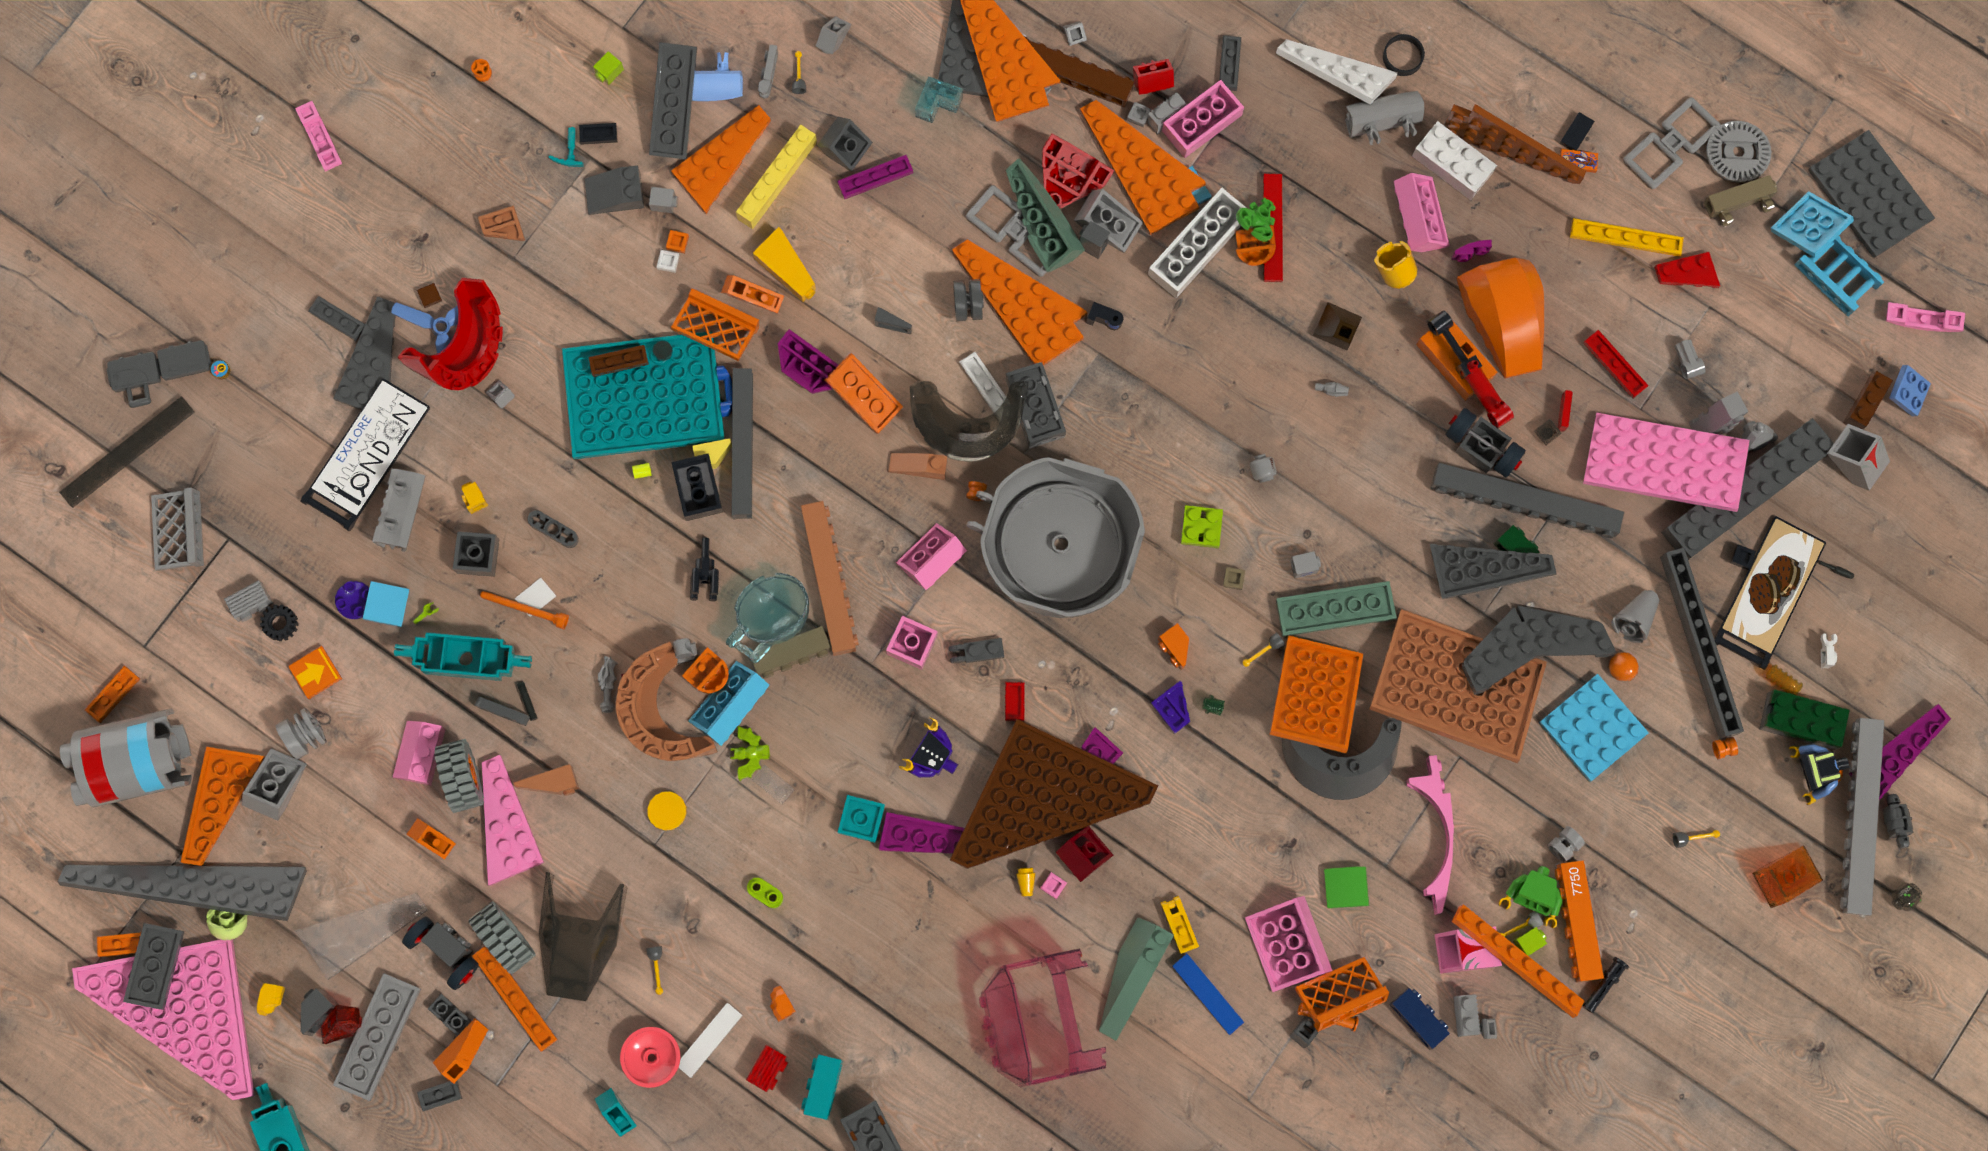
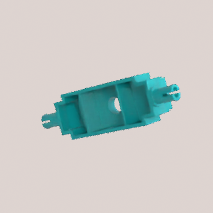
M426 633L425 638L415 637V644L412 646L395 644L394 647L396 649L394 650V656L411 657L412 665L421 669L426 675L502 681V676L512 677L514 666L527 668L532 666L530 663L532 662V656L515 655L513 645H506L504 639ZM425 645H429L427 665L423 663ZM506 652H509V654H508V662H507V670H505V667H506V659H507V657H506ZM464 653L472 654V662L468 665L460 663V657Z
M268 1083L256 1087L255 1089L262 1104L260 1108L251 1111L254 1120L249 1123L260 1151H276L280 1144L287 1145L289 1151H310L293 1106H286L284 1098L273 1099ZM277 1105V1110L261 1115V1111Z

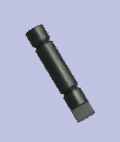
M518 683L517 687L526 711L529 714L528 716H530V721H534L538 717L527 693L525 683Z

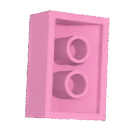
M936 523L896 563L916 584L927 590L967 550L954 534Z
M407 721L393 778L431 786L437 765L434 750L436 746L442 745L445 728L426 722Z

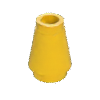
M1018 868L1016 876L1021 896H1033L1035 881L1033 868Z

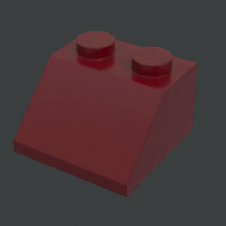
M1090 826L1077 833L1056 851V854L1080 882L1114 856Z

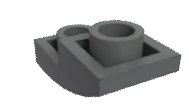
M442 993L428 1007V1010L457 1036L471 1022Z

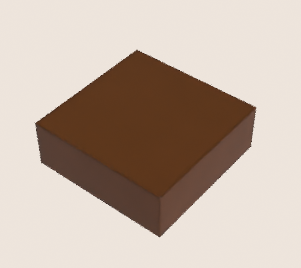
M435 283L417 290L424 308L442 302Z

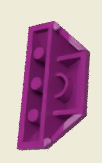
M788 329L777 343L782 373L811 394L833 390L824 380L835 370L838 364Z

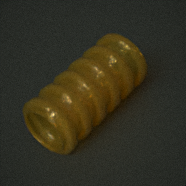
M1776 664L1773 665L1766 673L1765 678L1771 679L1770 682H1775L1776 686H1781L1780 689H1785L1786 693L1797 695L1802 689L1803 683H1798V680L1793 679L1792 675H1787L1788 672H1783V669L1777 668L1778 665Z

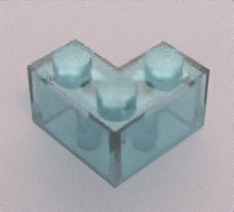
M928 76L915 108V117L933 123L939 107L957 113L963 99V89Z

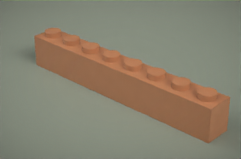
M823 501L801 505L833 655L837 656L855 652V646L859 645L857 634H852L851 627H855L853 616H848L847 609L851 607L849 598H845L843 593L844 590H847L845 580L840 579L839 572H843L841 561H836L835 554L839 552L837 543H832L831 536L835 534L833 525H828L827 517H831L829 507L824 506Z

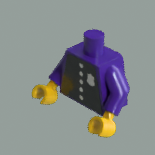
M930 717L932 720L931 726L924 723V726L931 731L927 732L910 760L902 759L906 762V766H899L900 770L908 771L919 778L939 776L943 769L953 774L959 765L949 759L953 753L952 743L947 733L938 725L937 720Z

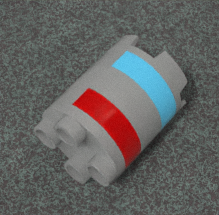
M161 710L75 731L70 743L60 746L61 761L65 768L73 767L76 782L71 784V796L75 805L88 804L94 808L190 785L192 775L181 776V760L192 756L183 724L171 726L167 719L168 715L174 714V710Z

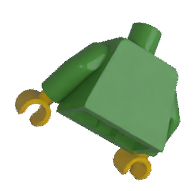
M1540 866L1537 872L1531 870L1528 875L1522 874L1515 879L1506 891V897L1499 900V906L1503 900H1507L1508 906L1506 909H1509L1511 906L1510 900L1513 898L1514 903L1548 916L1543 920L1544 926H1547L1548 921L1552 919L1553 924L1551 928H1555L1557 926L1555 917L1559 914L1562 897L1557 888V881L1548 877L1550 870L1547 867Z

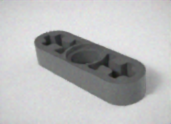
M537 510L532 511L528 515V523L532 528L564 547L573 548L578 544L579 538L576 532ZM540 516V520L546 523L544 529H541L543 525L539 522L534 524L533 517L537 518ZM555 524L558 526L556 534L548 533L550 525ZM562 531L566 536H571L572 534L574 541L566 543L567 540L561 536Z
M478 697L474 705L484 711L527 726L530 716L482 697Z

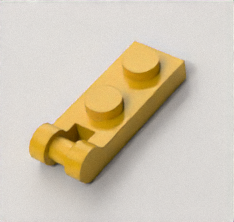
M1176 896L1171 901L1167 902L1165 900L1160 902L1170 930L1174 934L1173 937L1179 953L1183 954L1198 948L1199 945L1180 897ZM1176 907L1178 912L1171 914L1170 909Z

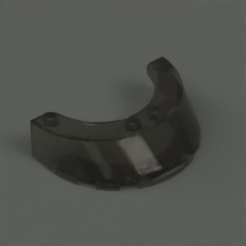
M917 381L910 385L911 413L915 426L919 429L929 446L948 458L967 462L984 460L1003 450L1017 433L1027 398L1028 381L1012 383L1001 407L989 416L976 419L960 416L950 410L942 401L937 386L933 382Z

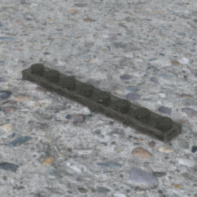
M181 396L59 493L74 508L195 413V411Z

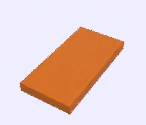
M852 353L824 380L876 434H879L903 408L896 398Z

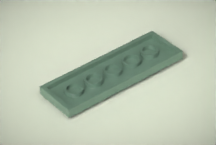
M1390 581L1276 598L1282 637L1390 621L1397 618Z

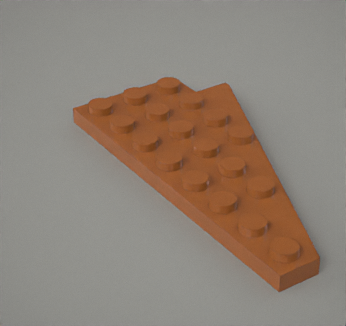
M1454 104L1444 123L1446 128L1468 144L1473 143L1480 146L1483 150L1494 151L1501 157H1509L1517 163L1528 164L1535 170L1549 172L1551 176L1562 177L1572 184H1580L1586 174V171L1476 104L1472 111Z

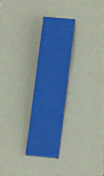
M1185 954L1172 966L1229 1035L1245 1023L1188 954Z

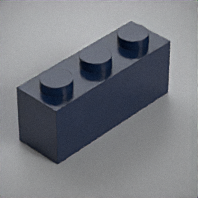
M1408 988L1389 1005L1429 1050H1432L1450 1034L1447 1031L1449 1027L1443 1020H1438L1434 1016L1435 1011L1428 1004L1424 1005L1420 1000L1422 998L1415 989L1411 990Z

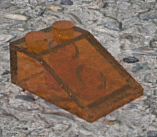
M1804 845L1752 873L1770 908L1791 901L1823 881Z

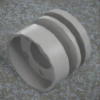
M306 708L300 711L303 719L298 713L294 714L295 724L289 719H285L275 726L283 743L297 760L309 753L306 744L309 743L314 749H317L318 744L315 739L321 745L327 743L322 726Z

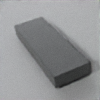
M1223 35L1219 81L1222 80L1229 90L1237 91L1242 37Z
M320 296L317 297L308 310L310 314L354 341L358 340L365 327L364 323Z

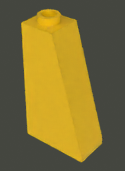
M778 227L753 252L754 259L797 298L804 302L806 299L809 300L814 296L816 292L815 283L782 229Z

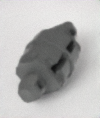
M1890 794L1887 796L1888 807L1883 809L1884 824L1886 825L1889 838H1897L1896 842L1900 849L1907 848L1910 845L1909 837L1907 836L1914 833L1912 817L1910 816L1907 804H1900L1899 796L1897 794Z

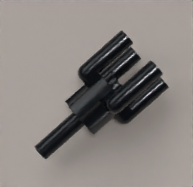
M702 538L701 558L695 560V568L692 569L690 580V600L692 601L698 600L699 583H710L709 601H717L719 570L715 568V560L709 558V538Z

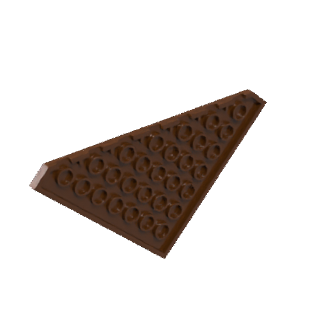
M1017 719L950 861L969 869L1141 808L1151 803L1159 785Z

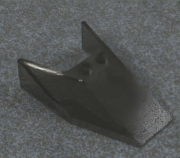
M546 872L539 926L546 993L548 996L586 1002L617 946L628 887L624 884L619 885L599 920L559 915L555 910L552 888L554 875Z

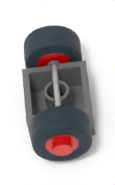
M1464 408L1458 416L1454 415L1448 423L1451 426L1445 435L1457 444L1465 433L1467 435L1455 451L1486 474L1498 457L1500 460L1495 465L1494 470L1502 476L1508 477L1513 469L1516 471L1522 463L1520 459L1526 450L1513 442L1506 451H1503L1512 439L1510 436L1482 417L1479 418L1473 428H1470L1477 416L1467 408Z

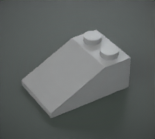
M1104 189L1092 190L1074 219L1082 228L1084 225L1088 226L1090 221L1108 230L1110 232L1108 244L1125 253L1143 224V221Z
M270 749L242 793V806L278 821L288 806L307 764Z

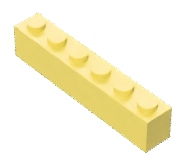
M802 125L798 127L737 209L736 215L739 221L751 229L756 226L816 145V134Z

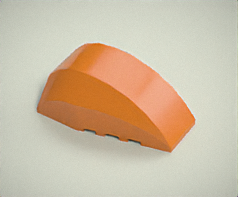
M1515 257L1480 265L1458 276L1456 279L1466 313L1475 324L1474 327L1485 341V346L1492 353L1493 359L1504 378L1540 371L1542 369L1544 347V288L1535 266L1529 260Z

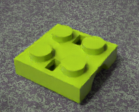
M1185 505L1181 544L1219 549L1223 509ZM1201 512L1206 513L1205 518H1201ZM1199 537H1203V542L1199 541Z

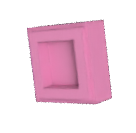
M1051 872L1040 889L1054 899H1057L1067 882Z

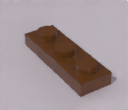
M645 345L588 357L593 377L649 365Z

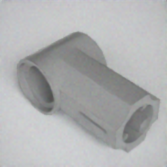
M1691 340L1682 341L1674 346L1680 359V368L1685 379L1705 374L1704 362L1701 358H1698Z

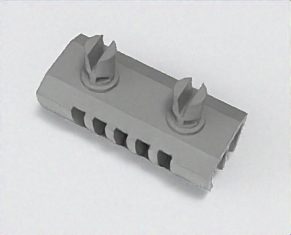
M1418 91L1379 97L1371 105L1364 101L1346 106L1349 113L1346 114L1345 122L1350 138L1367 134L1370 145H1373V139L1377 144L1381 142L1378 132L1403 126L1406 137H1409V131L1412 136H1415L1417 130L1414 124L1423 121L1424 101Z
M391 469L388 480L389 487L385 491L386 498L383 499L384 505L380 510L381 517L378 518L379 524L375 529L373 543L382 548L387 544L393 550L395 546L401 547L402 552L407 550L426 478L425 475L400 469Z

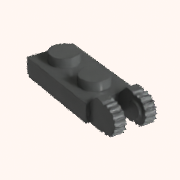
M1002 638L964 643V645L949 647V652L965 651V656L951 658L952 664L1004 658Z

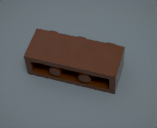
M1878 371L1874 372L1866 381L1843 424H1850L1857 428L1865 429L1893 380Z

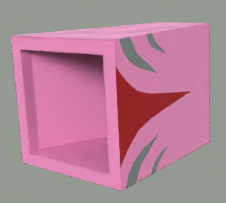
M1462 929L1434 934L1440 974L1502 966L1501 960Z

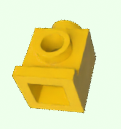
M468 482L461 486L464 493L461 497L471 514L488 506L476 482Z

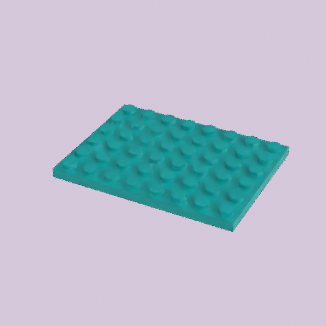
M706 332L695 333L699 337L707 335ZM684 335L562 348L573 459L693 446L725 439L715 350ZM645 345L649 365L596 377L592 376L588 357Z

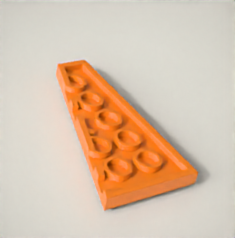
M760 105L671 170L674 177L705 214H707L710 206L719 197V193L735 174L744 157L751 151L753 144L760 138L771 122L770 117Z
M206 747L181 863L197 866L204 864L242 799V793L265 759V756Z

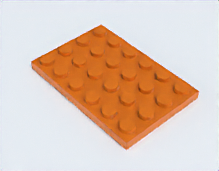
M1288 635L1269 735L1347 753L1363 653Z

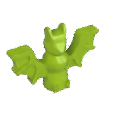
M738 726L739 740L750 744L747 748H730L731 751H734V756L730 757V759L743 760L747 758L750 760L746 765L738 768V780L741 781L744 778L751 779L756 770H761L759 761L761 759H770L769 745H759L761 736L753 734L751 728L744 729Z

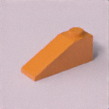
M727 275L721 291L725 295L774 313L779 312L784 298L781 294L734 275Z

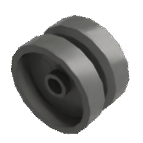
M970 279L969 291H966L963 280L953 281L956 322L967 320V309H970L972 320H983L982 308H984L980 279Z

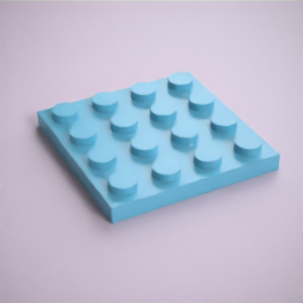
M1599 674L1595 675L1539 722L1589 782L1593 781L1649 734Z

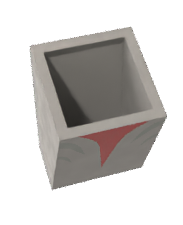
M1850 424L1845 427L1827 453L1852 484L1869 491L1890 462L1881 436Z

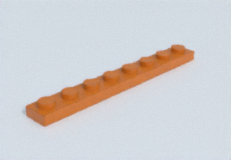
M1464 904L1459 906L1452 919L1455 925L1572 1018L1578 1016L1584 1003L1582 998Z

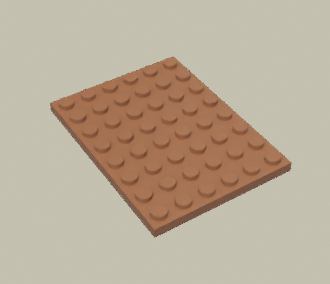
M1401 609L1369 709L1518 763L1521 758L1547 662L1538 658L1533 659L1493 684L1485 692L1474 695L1462 669V664L1465 658L1483 639Z

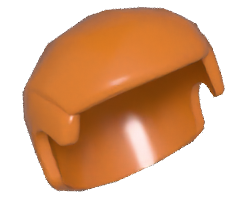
M1621 652L1615 654L1610 659L1608 668L1610 674L1616 680L1631 681L1637 676L1639 665L1637 659L1630 653Z

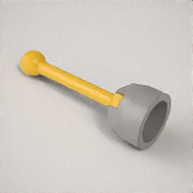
M1534 911L1527 916L1525 923L1500 934L1505 937L1526 926L1532 928L1540 927L1543 925V922L1538 912Z

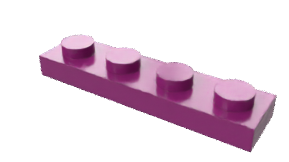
M904 155L837 182L845 200L913 174V169L907 155Z

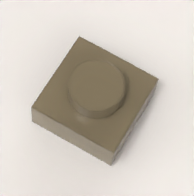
M1226 567L1223 587L1242 590L1245 570Z

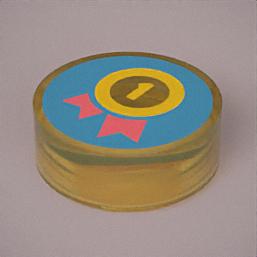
M216 360L210 366V373L219 380L227 378L231 372L230 366L224 360Z

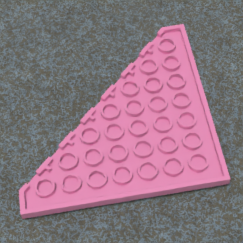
M233 939L216 940L180 948L164 1010L123 1002L135 956L72 968L76 990L89 997L103 1009H106L148 1041L154 1043L162 1051L178 1060L182 1065L202 1077L203 1080L226 1094L230 1099L239 1100L254 1097Z

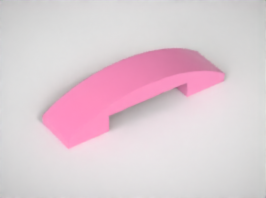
M313 101L295 108L324 171L326 172L341 165L340 157Z
M1890 302L1887 306L1886 321L1895 325L1937 332H1963L1965 313L1949 310L1945 312L1908 308V305Z

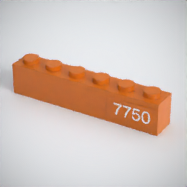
M1584 860L1560 863L1556 865L1555 877L1556 880H1559L1560 884L1558 889L1563 902L1561 914L1562 918L1566 920L1565 936L1566 939H1569L1570 943L1568 955L1573 961V967H1571L1572 977L1576 979V982L1604 979Z

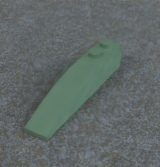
M1017 159L1006 169L1012 191L1016 194L1018 200L1016 203L1018 209H1021L1024 218L1022 219L1023 224L1027 227L1029 233L1027 236L1046 271L1051 272L1075 260L1085 249L1043 185L1023 161Z
M1139 917L1137 918L1119 951L1099 1032L1117 1041L1174 934Z

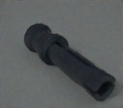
M1614 957L1609 969L1603 972L1604 979L1601 980L1583 1007L1594 1014V1011L1605 998L1613 984L1619 983L1620 976L1625 969H1629V966L1621 959Z

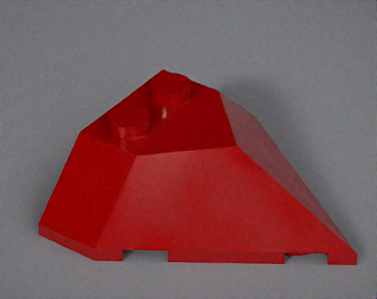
M1051 133L1042 148L1043 187L1059 208H1063L1087 196L1092 190L1105 187L1114 172L1112 168L1053 133Z

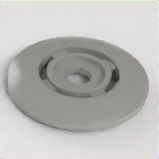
M1730 121L1720 125L1713 131L1707 142L1706 154L1710 166L1719 176L1731 182L1745 183L1755 180L1765 172L1771 160V146L1766 135L1755 125L1745 121ZM1722 143L1725 145L1724 148H1723V156H1724V158H1722V147H1721ZM1752 145L1754 146L1756 152L1755 159H1752L1754 154ZM1734 148H1742L1744 155L1741 157L1735 156L1733 153Z

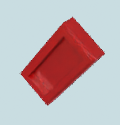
M1565 390L1561 396L1557 431L1564 432L1569 427L1573 392L1570 390Z
M1005 682V721L1016 722L1018 719L1024 722L1025 682Z

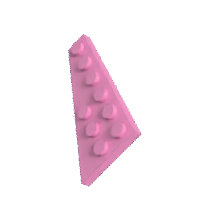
M501 755L482 762L488 886L544 863Z

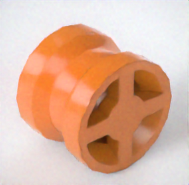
M477 59L472 63L471 70L478 81L485 82L491 78L492 70L486 60Z
M970 481L968 483L970 489L966 498L973 501H984L976 497L977 491L984 492L987 490V485L981 482Z

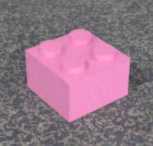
M902 616L886 653L893 658L922 670L938 636V631Z

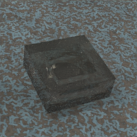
M1551 419L1534 431L1545 446L1562 434Z

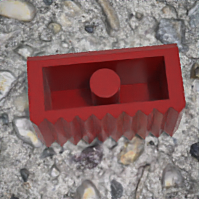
M765 1045L746 1081L765 1092H768L769 1089L773 1091L778 1082L776 1077L779 1071L783 1073L789 1063L786 1061L787 1056Z

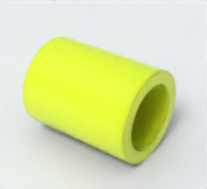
M650 463L632 466L635 479L652 476Z

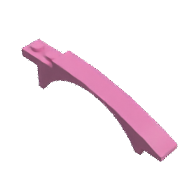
M1437 755L1426 758L1428 776L1408 778L1406 785L1420 793L1433 805L1441 818L1445 830L1446 852L1442 867L1432 883L1423 890L1424 896L1432 895L1434 915H1438L1443 911L1448 891L1453 859L1454 825L1451 793L1443 794L1442 792L1445 790L1444 780L1440 779L1439 773L1442 771L1441 761L1437 760Z

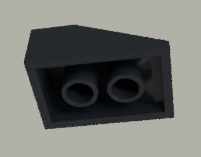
M709 453L671 462L686 521L723 513Z

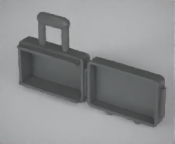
M202 340L196 342L188 341L187 344L179 346L170 345L166 349L157 351L158 359L153 352L144 354L139 352L135 356L119 357L118 360L109 361L107 363L109 385L115 392L127 391L129 407L135 408L151 403L148 385L161 382L160 376L165 381L210 371L211 361L208 346ZM143 387L145 397L133 400L131 389Z

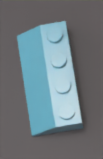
M738 661L728 670L729 676L725 686L718 692L709 694L688 721L720 746L728 740L731 733L740 725L742 719L769 687V684L756 672Z

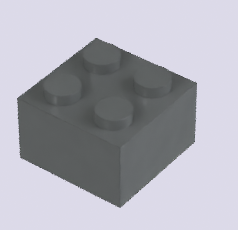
M457 531L453 570L457 574L495 577L500 539L496 534Z

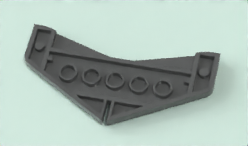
M1517 606L1516 609L1513 607L1465 658L1462 669L1474 695L1485 692L1493 684L1529 661L1539 657L1582 655L1608 657L1614 655L1616 650L1604 625L1599 621Z

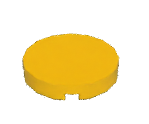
M670 791L655 795L650 800L647 808L650 822L656 828L663 831L676 829L684 822L687 815V807L684 800L678 794Z

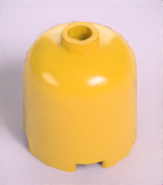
M1403 241L1395 244L1388 242L1376 251L1377 256L1374 262L1383 280L1389 287L1400 289L1414 282L1417 276V266L1407 243Z

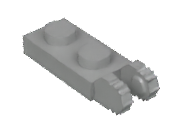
M770 45L769 51H765L764 61L766 62V67L762 68L761 79L763 80L758 85L759 95L763 99L768 98L771 93L778 58V47L776 45Z

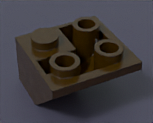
M1328 302L1313 336L1348 350L1362 317Z

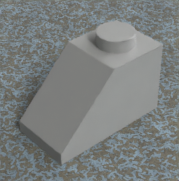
M835 16L822 27L816 47L820 48L824 53L833 54L839 49L852 24Z

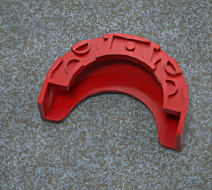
M461 278L455 286L454 296L458 306V325L452 341L444 350L434 355H425L418 352L415 348L407 347L398 356V359L410 370L445 389L459 391L479 384L492 370L499 355L496 352L499 342H502L503 326H500L499 321L501 312L493 293L485 281L481 279Z

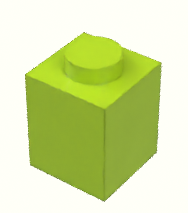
M609 51L593 66L595 77L602 83L605 81L608 85L624 70L622 62Z
M1535 927L1513 940L1516 947L1529 956L1545 946L1547 938L1541 929L1538 930Z

